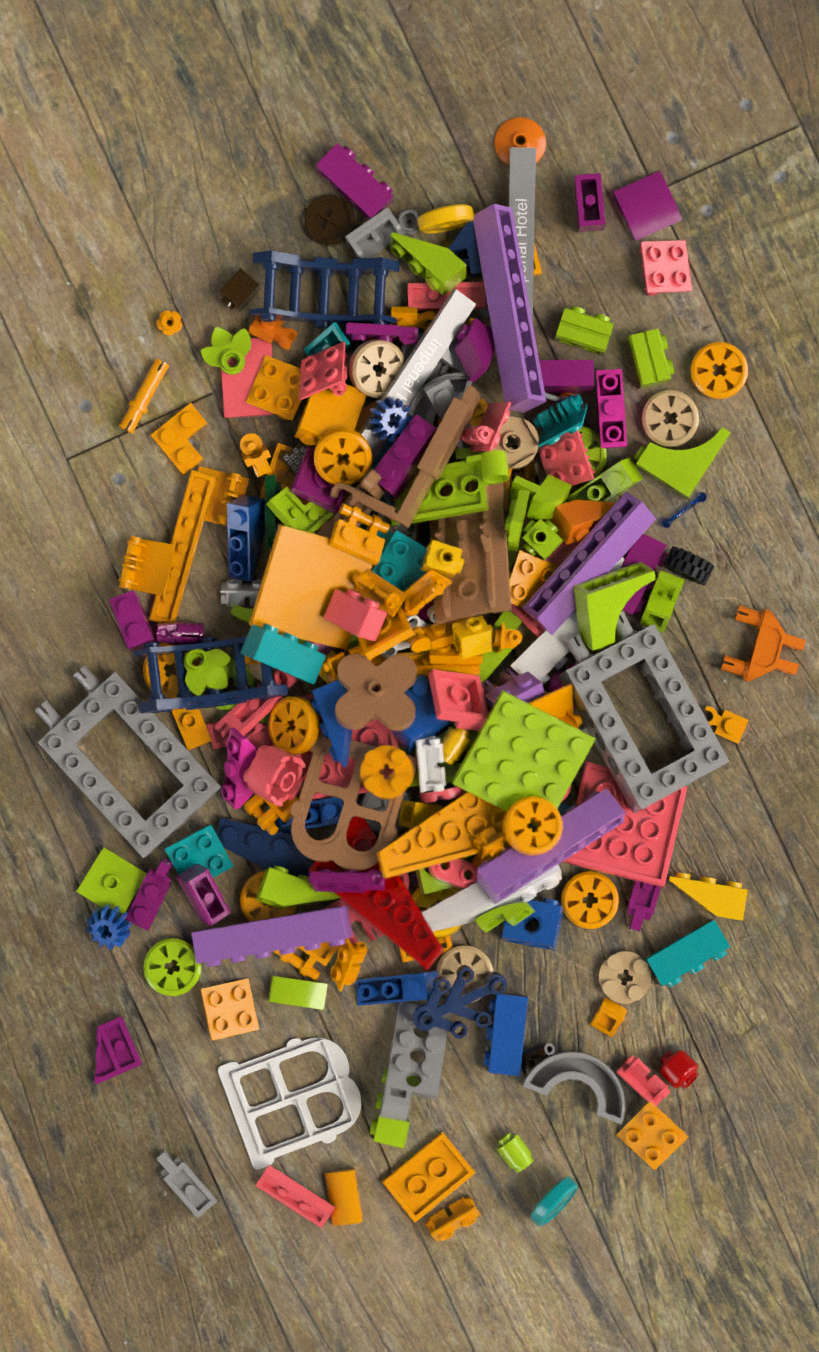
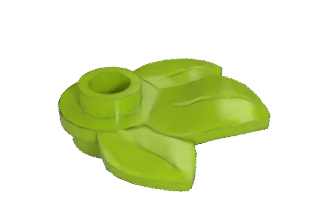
M216 327L212 334V346L201 350L202 357L208 365L221 367L222 371L226 374L236 375L245 367V356L251 349L250 335L245 328L232 336L228 331ZM231 358L237 360V364L233 367L228 365V360Z
M201 649L189 651L184 658V666L187 670L185 682L189 690L193 694L200 696L206 686L211 689L226 688L228 680L222 667L226 666L231 660L229 655L219 649L207 652ZM197 659L202 661L199 666L193 665V662Z

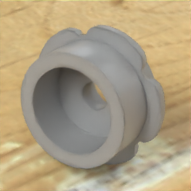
M408 209L398 215L397 221L403 229L402 233L413 235L419 231L417 223L419 215L415 210ZM408 220H411V221H412V223H411L410 225L407 224V221H408Z

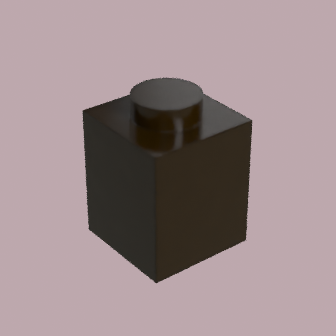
M240 268L219 290L223 297L221 302L231 311L236 308L241 312L261 289L260 285Z

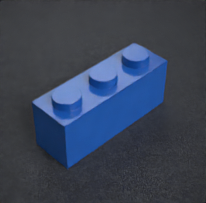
M497 994L496 999H490L489 1014H494L493 1025H488L486 1040L491 1041L490 1051H485L484 1066L488 1067V1073L520 1076L528 1005L527 996Z

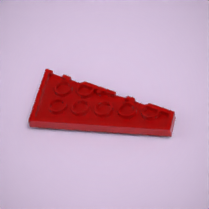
M357 816L351 819L346 835L348 845L360 852L370 850L375 846L378 839L366 819ZM334 860L328 862L316 861L308 871L318 872L319 870L327 869L335 873H344L348 869L340 867ZM378 862L374 866L365 870H358V872L381 871L380 864ZM399 875L385 878L384 890H366V893L334 892L426 970L444 951Z

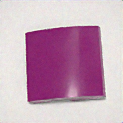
M660 170L612 191L620 212L624 216L635 241L682 220Z

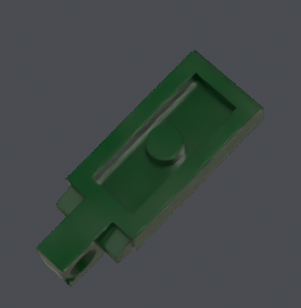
M276 475L265 476L266 549H272L277 533V523H281L280 519L266 505L282 491V484L277 482Z

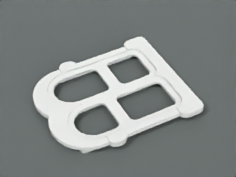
M294 1038L287 1043L285 1048L242 1064L230 1062L218 1068L220 1079L252 1166L256 1170L268 1167L276 1157L316 1142H333L337 1134L348 1130L355 1123L361 1110L360 1091L355 1082L348 1077V1059L344 1051L336 1043L328 1039L309 1038L301 1041L299 1038ZM310 1051L322 1054L328 1062V1072L325 1078L316 1084L300 1090L288 1091L279 1068L280 1062ZM267 1068L270 1071L278 1095L271 1101L251 1107L245 1097L240 1078L257 1070ZM323 1092L336 1094L343 1102L342 1116L333 1124L317 1128L307 1106V1099ZM294 1104L298 1109L305 1133L272 1147H265L256 1127L255 1119L258 1116Z

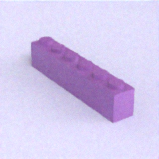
M625 492L522 607L537 625L553 635L576 609L574 585L608 574L656 518L642 501Z
M607 788L600 793L596 791L587 797L586 802L579 806L573 805L561 817L562 834L557 844L551 850L542 855L529 856L509 846L501 852L499 857L493 861L489 859L479 866L477 882L496 905L624 823L625 811Z
M348 905L199 930L191 933L197 964L206 962V967L221 965V960L230 958L231 963L245 961L246 955L255 954V959L270 957V951L276 950L280 951V955L296 952L295 947L304 946L305 951L321 948L320 943L329 942L330 946L346 944L345 939L353 937Z

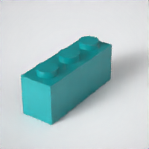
M266 623L263 624V627L252 624L240 652L241 654L306 682L315 683L326 655L317 652L319 646L304 641L301 645L297 643L298 637L286 632L283 633V636L278 635L279 629Z
M712 919L645 958L660 986L663 987L667 984L668 988H671L682 981L680 976L690 972L693 975L705 968L703 963L712 958L715 962L727 955L725 950L730 948V945L716 921Z

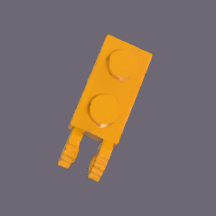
M474 616L454 619L439 625L434 623L423 628L415 626L412 628L415 635L407 638L406 641L410 643L411 650L416 653L453 644L452 623L467 620Z

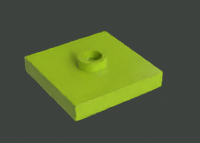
M103 847L76 892L102 908L108 903L112 910L114 907L119 906V912L122 914L127 911L147 873Z

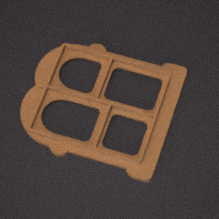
M319 732L316 742L310 748L313 755L299 801L294 802L291 806V814L294 816L291 827L293 841L298 850L312 860L320 862L334 860L337 865L348 870L368 869L379 862L377 852L396 840L397 830L394 826L405 791L399 797L390 799L387 809L383 812L357 805L356 800L362 783L360 776L361 764L365 759L366 753L377 747L351 740L349 758L354 759L356 765L350 785L347 788H341L320 782L319 775L326 754L330 753L329 747L333 745L330 737L326 739L323 732ZM407 755L413 764L415 776L418 767V759L414 756ZM315 793L341 798L344 801L337 828L334 834L325 840L311 838L305 829V821ZM357 816L381 824L378 840L370 850L360 852L348 845L346 835L352 817Z

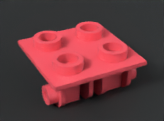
M686 240L640 242L641 249L639 253L642 256L643 264L641 269H644L642 276L645 277L644 291L647 292V296H655L658 293L692 291Z
M345 342L331 346L326 350L301 360L300 400L328 388L337 396L344 394L347 390L345 380L347 379L348 372L346 367L348 356L345 353Z
M511 402L488 403L480 426L465 428L461 439L471 445L470 452L492 451L497 446L500 440L499 432L501 427L507 422L510 415L509 407Z
M579 431L572 434L567 432L561 435V438L556 443L550 446L545 444L538 447L546 476L549 474L572 486L594 479L593 474L595 471L592 470L590 461L588 462L590 456H586L585 452L588 449H584L582 433L579 434Z

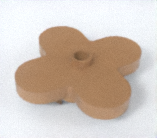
M350 654L339 662L337 667L338 679L342 686L348 690L338 700L335 707L336 719L341 726L346 729L356 730L364 727L371 720H379L388 729L401 731L412 725L415 720V705L405 694L417 679V668L411 658L404 655H394L386 659L379 666H375L367 657L361 654Z

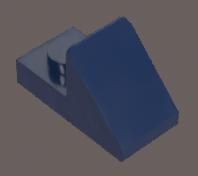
M472 221L465 225L449 249L455 255L467 253V256H463L466 272L470 271V277L476 278L481 277V266L474 223Z

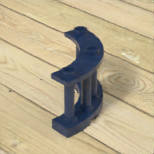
M273 250L253 253V263L263 265L265 270L263 308L250 309V315L260 316V321L275 322L278 319L315 323L316 328H328L334 322L337 325H346L348 323L383 325L397 323V318L384 315L386 277H388L389 273L399 272V261L378 257L353 259V263H338L337 258L315 257L314 261L300 260V255ZM279 268L288 269V273L291 274L289 311L274 308L276 270ZM304 271L317 272V276L320 277L318 314L299 312L301 275L304 274ZM333 273L347 274L349 278L347 315H328L330 277H333ZM362 274H373L375 276L374 314L358 315L359 278H362Z
M247 636L216 641L215 637L200 639L198 644L159 647V643L143 644V649L133 651L134 657L147 656L152 696H149L150 701L139 703L140 714L171 712L172 709L185 708V710L247 703V700L259 698L260 700L285 696L288 695L287 685H276V681L272 677L271 666L260 662L262 674L260 687L251 688V685H248L245 656L240 653ZM233 647L238 685L235 687L236 691L222 693V689H211L208 687L206 695L192 697V693H189V688L185 682L187 674L184 666L185 653L194 649H201L207 652L213 649ZM174 654L179 694L176 695L177 698L165 699V695H162L158 655Z

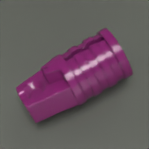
M195 622L156 624L155 639L175 645L198 644L200 639H203V624Z

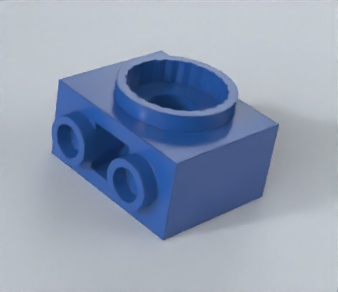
M532 899L527 903L533 907L534 913L515 926H512L505 920L502 934L505 942L556 951L564 912L563 907L558 905V901L543 899V902ZM530 921L539 922V928L534 932L526 930V925Z

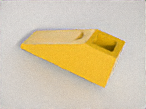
M675 872V877L668 876L669 882L714 916L743 921L748 889H742V883L727 881L726 886L716 884V879L702 876L700 881L690 880V874Z

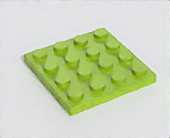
M502 690L452 783L505 811H508L516 801L530 796L543 798L558 809L591 749L595 737ZM533 820L530 821L531 824L539 827L538 823L534 824Z

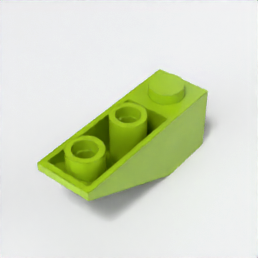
M394 232L390 234V249L397 258H402L407 262L414 274H420L433 291H438L441 295L445 296L466 279V264L449 248Z
M629 457L619 461L569 495L566 503L574 500L610 502L644 478Z
M274 866L265 870L255 900L278 909L333 902L341 898L334 892H315L309 881L310 877L304 875L295 877L289 875L287 869Z

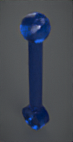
M699 492L696 495V499L669 519H663L661 522L662 526L669 528L673 521L699 502H705L707 495L704 492Z

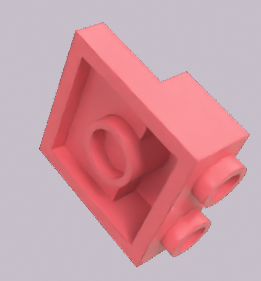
M432 670L428 677L437 719L455 721L456 728L480 731L489 715L480 676Z

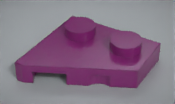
M123 1016L97 1027L96 1071L94 1078L96 1085L143 1064Z

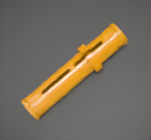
M157 358L154 359L134 400H130L128 403L129 409L119 424V427L124 430L129 421H131L126 430L128 433L133 434L142 415H146L148 411L147 406L167 369L170 367L164 362L159 371H157L162 362Z

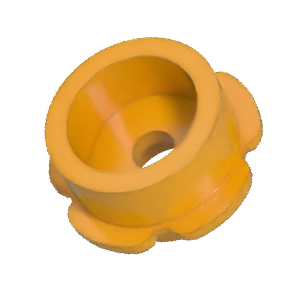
M163 311L160 314V318L157 319L158 329L162 330L165 335H173L179 332L182 328L180 314L176 311ZM168 320L172 321L171 325L167 324Z

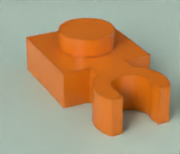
M260 316L255 318L248 333L269 344H272L275 340L282 348L287 350L290 349L292 342L295 341L298 334L294 329L283 328V321L276 319L275 322L260 321Z

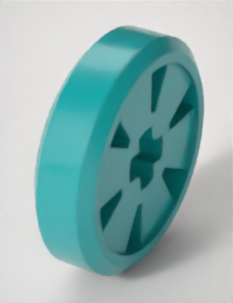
M571 1177L561 1179L537 1203L531 1212L530 1219L538 1227L545 1226L573 1198L578 1190V1184Z

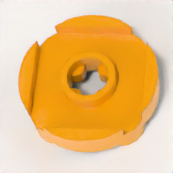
M386 745L366 753L365 759L361 764L360 776L366 789L373 795L381 799H394L402 795L411 785L414 777V768L404 751L397 747ZM389 765V768L394 770V774H390L389 779H384V775L380 774V771L384 769V766Z

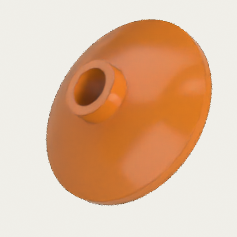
M523 117L510 119L503 123L496 133V153L503 163L510 166V147L536 148L537 163L545 151V134L541 127L531 119ZM523 137L526 142L523 145H518L516 139Z

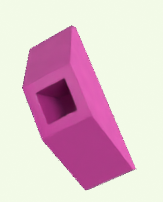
M622 369L596 370V409L601 449L627 447Z
M234 727L230 728L229 738L226 743L228 753L227 762L224 764L225 781L222 786V796L233 809H239L254 794L248 788V783L244 781V773L250 768L258 749Z

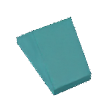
M334 322L304 349V352L309 357L331 346L345 342L346 353L351 350V346L337 323Z

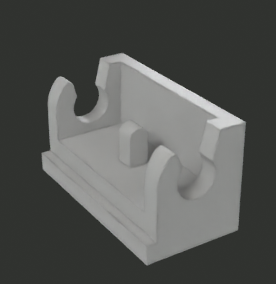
M386 208L345 237L347 244L356 257L363 259L372 258L390 246L391 233L394 232L404 235V233H402L403 229L390 209Z

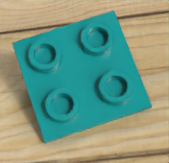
M572 394L561 400V402H557V409L552 405L549 407L550 410L547 408L536 414L533 421L538 428L542 426L538 447L545 444L550 446L556 443L561 438V435L567 432L572 434L582 428L588 404H583L579 394L575 396Z
M396 530L381 555L379 563L376 564L372 572L404 592L427 573L421 571L427 547Z
M211 824L164 848L178 874H181L197 863L206 867L212 878L234 867Z

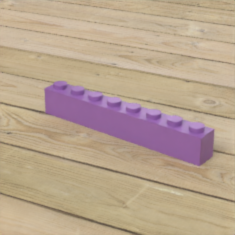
M492 204L474 214L473 222L478 254L482 268L504 402H511L509 410L526 412L545 403L546 396L513 210L510 207Z

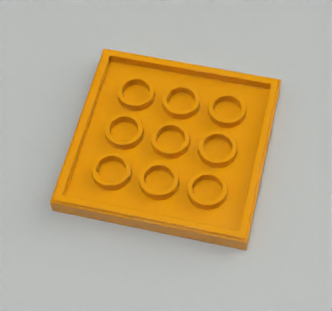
M279 524L249 625L252 626L254 624L263 627V624L266 623L278 628L277 633L279 634L286 632L299 639L347 650L352 633L324 619V615L335 589L344 592L347 591V588L354 590L356 587L353 581L354 575L358 572L365 573L367 569L371 570L373 565L330 546V537Z

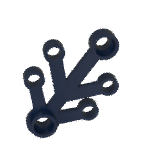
M462 965L457 969V977L451 990V984L446 977L438 976L434 979L433 989L426 1004L420 1005L414 1010L413 1023L420 1030H430L435 1026L451 1032L455 1038H463L468 1031L466 1025L462 1021L452 1022L441 1016L453 1013L473 1020L479 1027H487L491 1022V1016L485 1010H475L465 1005L490 993L493 995L503 993L507 988V980L501 973L491 972L485 977L483 985L461 995L465 984L471 982L474 978V971L468 965ZM468 970L469 974L466 977H462V973ZM444 981V987L438 988L439 983ZM497 982H501L500 986L494 989V985ZM450 990L446 1001L438 1005L441 995ZM426 1015H430V1018L423 1022V1018ZM482 1015H486L485 1020L479 1022V1018ZM462 1026V1030L455 1033L456 1028Z

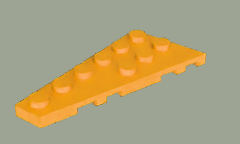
M467 791L377 852L383 878L483 852V848L478 849L474 844V840L477 838L476 835L493 826L497 833H500L501 831L496 826V823L504 819L507 811Z

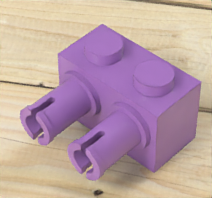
M507 668L506 672L503 670L499 675V681L504 685L497 688L490 681L485 680L484 684L481 682L489 713L502 690L528 703L545 696L542 682L529 671L517 675L511 669Z

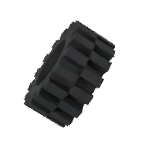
M672 546L663 564L665 568L676 575H680L682 578L703 586L706 585L714 568V565L707 562V560L676 546Z

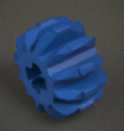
M386 397L385 403L382 400L376 401L378 409L371 408L370 412L374 414V417H370L367 420L369 423L374 424L370 430L372 433H378L379 439L384 440L387 438L388 441L394 442L396 436L399 437L408 426L406 425L407 421H411L413 417L406 415L410 407L403 405V400L398 398L393 400L392 397Z
M108 903L103 908L97 907L93 914L88 917L87 923L89 926L86 932L93 934L91 941L97 940L99 948L106 944L110 950L115 945L117 947L122 946L125 939L130 936L131 931L129 928L131 927V921L125 920L127 912L121 914L119 906L114 907L112 910Z

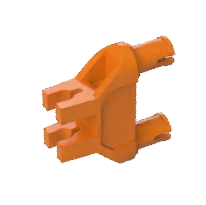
M739 605L735 621L757 626L756 629H758L751 657L744 661L725 654L722 661L725 663L721 664L720 671L740 675L746 682H750L772 670L793 676L796 675L799 664L780 659L779 656L782 646L802 651L806 640L786 634L769 609L765 608V610L758 611Z

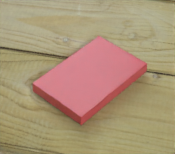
M250 338L251 349L245 356L244 369L236 375L226 374L221 369L225 419L276 415L246 403L265 356L273 358L272 344L260 338ZM234 358L228 360V365L231 367L237 364V360Z

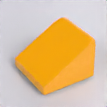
M604 998L589 1025L612 1038L624 1020L627 1009L608 998Z

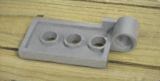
M399 1002L380 1117L406 1122L411 1095L437 1100L448 1031L434 1026L432 1029L426 1030L428 1035L425 1038L417 1037L414 1034V1029L417 1027L413 1023V1013L419 1005ZM450 1013L441 1017L450 1020ZM426 1015L423 1018V1022L427 1021L430 1015ZM418 1051L422 1053L424 1060L422 1062H414L410 1058V1053ZM408 1076H416L420 1081V1085L412 1087L407 1084L406 1078Z

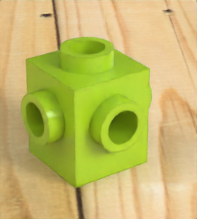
M541 519L537 523L532 520L522 531L525 534L522 537V540L525 542L523 545L524 549L532 556L538 554L544 561L562 544L563 540L556 534L559 531L558 528L549 520L545 523ZM542 534L546 539L543 542H538L536 536Z

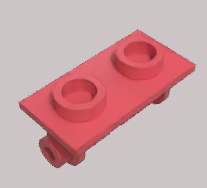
M633 1055L628 1057L616 1073L647 1102L651 1101L657 1107L661 1100L666 1098L671 1092L668 1089L669 1085L665 1084L656 1074L650 1077L648 1073L651 1070L639 1057L635 1058Z

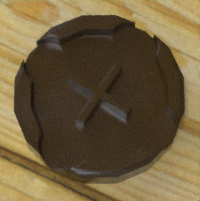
M333 194L322 195L313 200L304 216L305 229L309 237L317 244L326 247L338 246L346 242L345 236L353 232L356 225L355 212L350 203Z

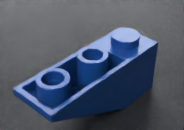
M243 495L227 503L228 568L230 578L251 582L254 577L265 531V499Z
M337 680L313 690L315 700L311 702L316 714H321L324 723L320 724L325 738L330 737L333 746L329 747V751L334 762L339 761L345 768L348 766L352 730L341 726L336 719V704L348 692Z
M333 797L311 801L305 821V829L338 824L344 805L343 799ZM294 816L286 823L278 817L275 820L278 830L291 832Z
M430 971L358 979L355 982L358 1006L426 1000L430 996L433 989V981L438 977V972Z

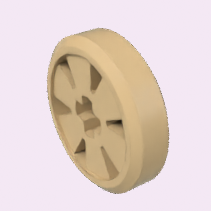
M380 339L366 341L351 356L349 362L351 382L355 388L365 395L375 398L383 397L404 365L405 359L399 348L390 342ZM379 362V366L382 367V371L377 372L376 375V371L372 369L374 364L378 365Z
M665 390L655 394L648 400L642 411L641 423L644 433L654 444L664 448H675L687 443L693 437L698 427L699 414L695 403L686 394L675 390ZM666 413L668 415L675 414L676 418L674 421L677 423L675 425L672 423L666 425L664 423L666 417L663 415Z
M467 945L457 946L447 951L439 960L436 969L438 976H444L451 984L450 990L456 980V972L460 966L468 965L474 971L473 980L465 984L461 995L483 985L485 977L493 972L492 964L486 954L476 947ZM440 982L439 987H444L445 982ZM450 990L444 994L446 997H448Z

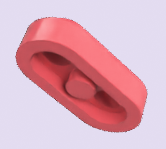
M460 858L447 861L446 870H443L440 864L428 867L432 877L459 889H465L477 882L478 868L474 864ZM465 871H468L470 873L469 880L465 879L464 877Z

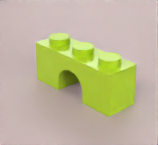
M386 1067L384 1068L381 1083H385L388 1068ZM408 1076L406 1078L408 1085L412 1087L419 1085V1079L416 1076ZM382 1093L378 1094L376 1109H381ZM379 1113L378 1120L373 1119L370 1134L374 1135L373 1142L404 1148L410 1121L406 1120L405 1122L380 1117Z

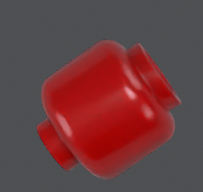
M670 1050L660 1060L663 1064L660 1068V1075L675 1089L681 1087L683 1089L688 1088L699 1076L697 1073L698 1064L683 1050H678L675 1053Z

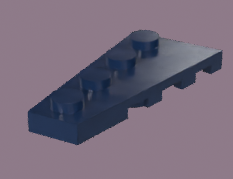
M224 816L220 818L217 836L224 848L265 869L279 866L287 869L289 875L310 877L308 870L316 861L306 857L298 850L291 832L278 830L276 834L270 835L267 830H262L257 824Z

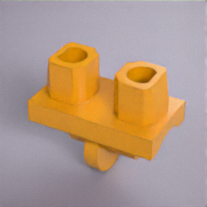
M247 433L242 436L240 449L242 450L241 455L246 466L252 465L257 477L271 472L272 470L267 461V458L271 457L265 443H262L261 438L255 433Z

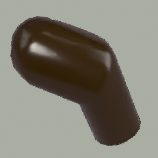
M552 1043L537 1044L523 1051L521 1066L523 1068H532L535 1066L534 1058L552 1056L555 1052L554 1045Z

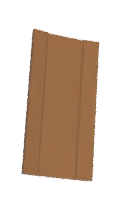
M470 481L466 484L465 490L473 492L478 488L479 483L477 481ZM503 483L486 486L488 511L429 521L430 541L435 540L462 549L461 558L464 559L460 574L456 573L451 579L452 583L444 589V592L434 597L436 625L454 619L485 613L512 611ZM443 486L440 490V495L444 497L449 496L453 491V486Z

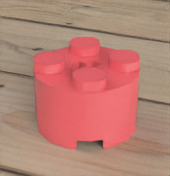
M263 745L258 749L250 768L245 771L244 781L248 783V788L252 793L275 805L283 806V802L287 799L294 800L301 791L305 782V778L302 777V768L306 766L302 759L279 747Z

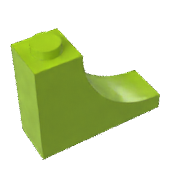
M722 427L708 442L686 450L666 449L650 442L647 448L642 445L634 457L638 460L635 466L687 500L731 432Z
M638 562L574 585L578 632L588 648L592 651L601 650L605 646L615 643L616 625L621 611L628 600L640 588L655 581V571L642 562Z

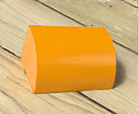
M355 1168L325 1172L328 1203L335 1207L330 1215L332 1225L341 1226L363 1223Z

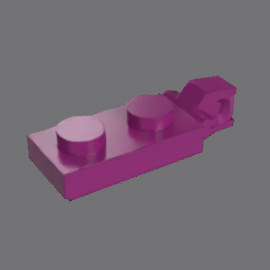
M348 323L346 324L345 336L351 337L353 342H366V338H375L392 343V339H395L404 346L416 345L418 327Z
M163 858L157 870L150 869L125 920L131 921V923L149 931L172 884V878L167 876L173 864L172 862Z
M327 869L310 872L309 881L315 892L366 893V890H384L385 878H383L382 872L377 870H370L368 873H360L355 870L335 873Z
M635 881L628 904L627 914L633 916L629 929L640 931L643 920L650 921L651 915L654 914L661 887Z

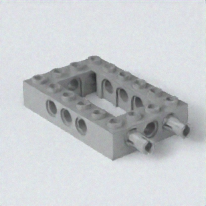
M622 611L616 625V632L620 637L619 643L596 655H590L580 634L567 640L565 643L576 663L574 667L566 670L558 677L563 686L572 684L573 704L589 734L595 737V745L634 814L730 761L655 624L640 632L634 631L624 614L625 612ZM642 661L640 665L641 674L648 679L656 694L654 695L655 699L660 701L668 716L666 718L668 723H672L681 740L679 741L681 747L686 751L692 752L653 774L650 773L601 683Z
M85 665L80 670L87 678L85 679L78 671L73 677L89 693L88 697L66 717H61L46 700L41 705L48 714L41 707L35 710V713L50 727L49 732L38 743L143 858H147L213 798L222 787L155 713L140 714L139 703L144 701L117 672H114L104 682H100ZM114 710L184 785L146 821L127 802L123 794L107 780L105 774L99 771L87 758L88 756L76 746L83 737L86 738L89 735L88 732L101 720L105 721L108 718L107 715L111 714Z

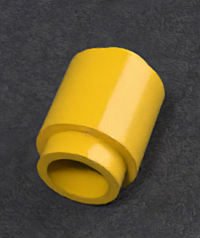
M451 727L447 729L440 741L443 743V758L445 762L453 766L455 761L460 760L472 741L467 738L470 734L469 732L456 727L454 729Z

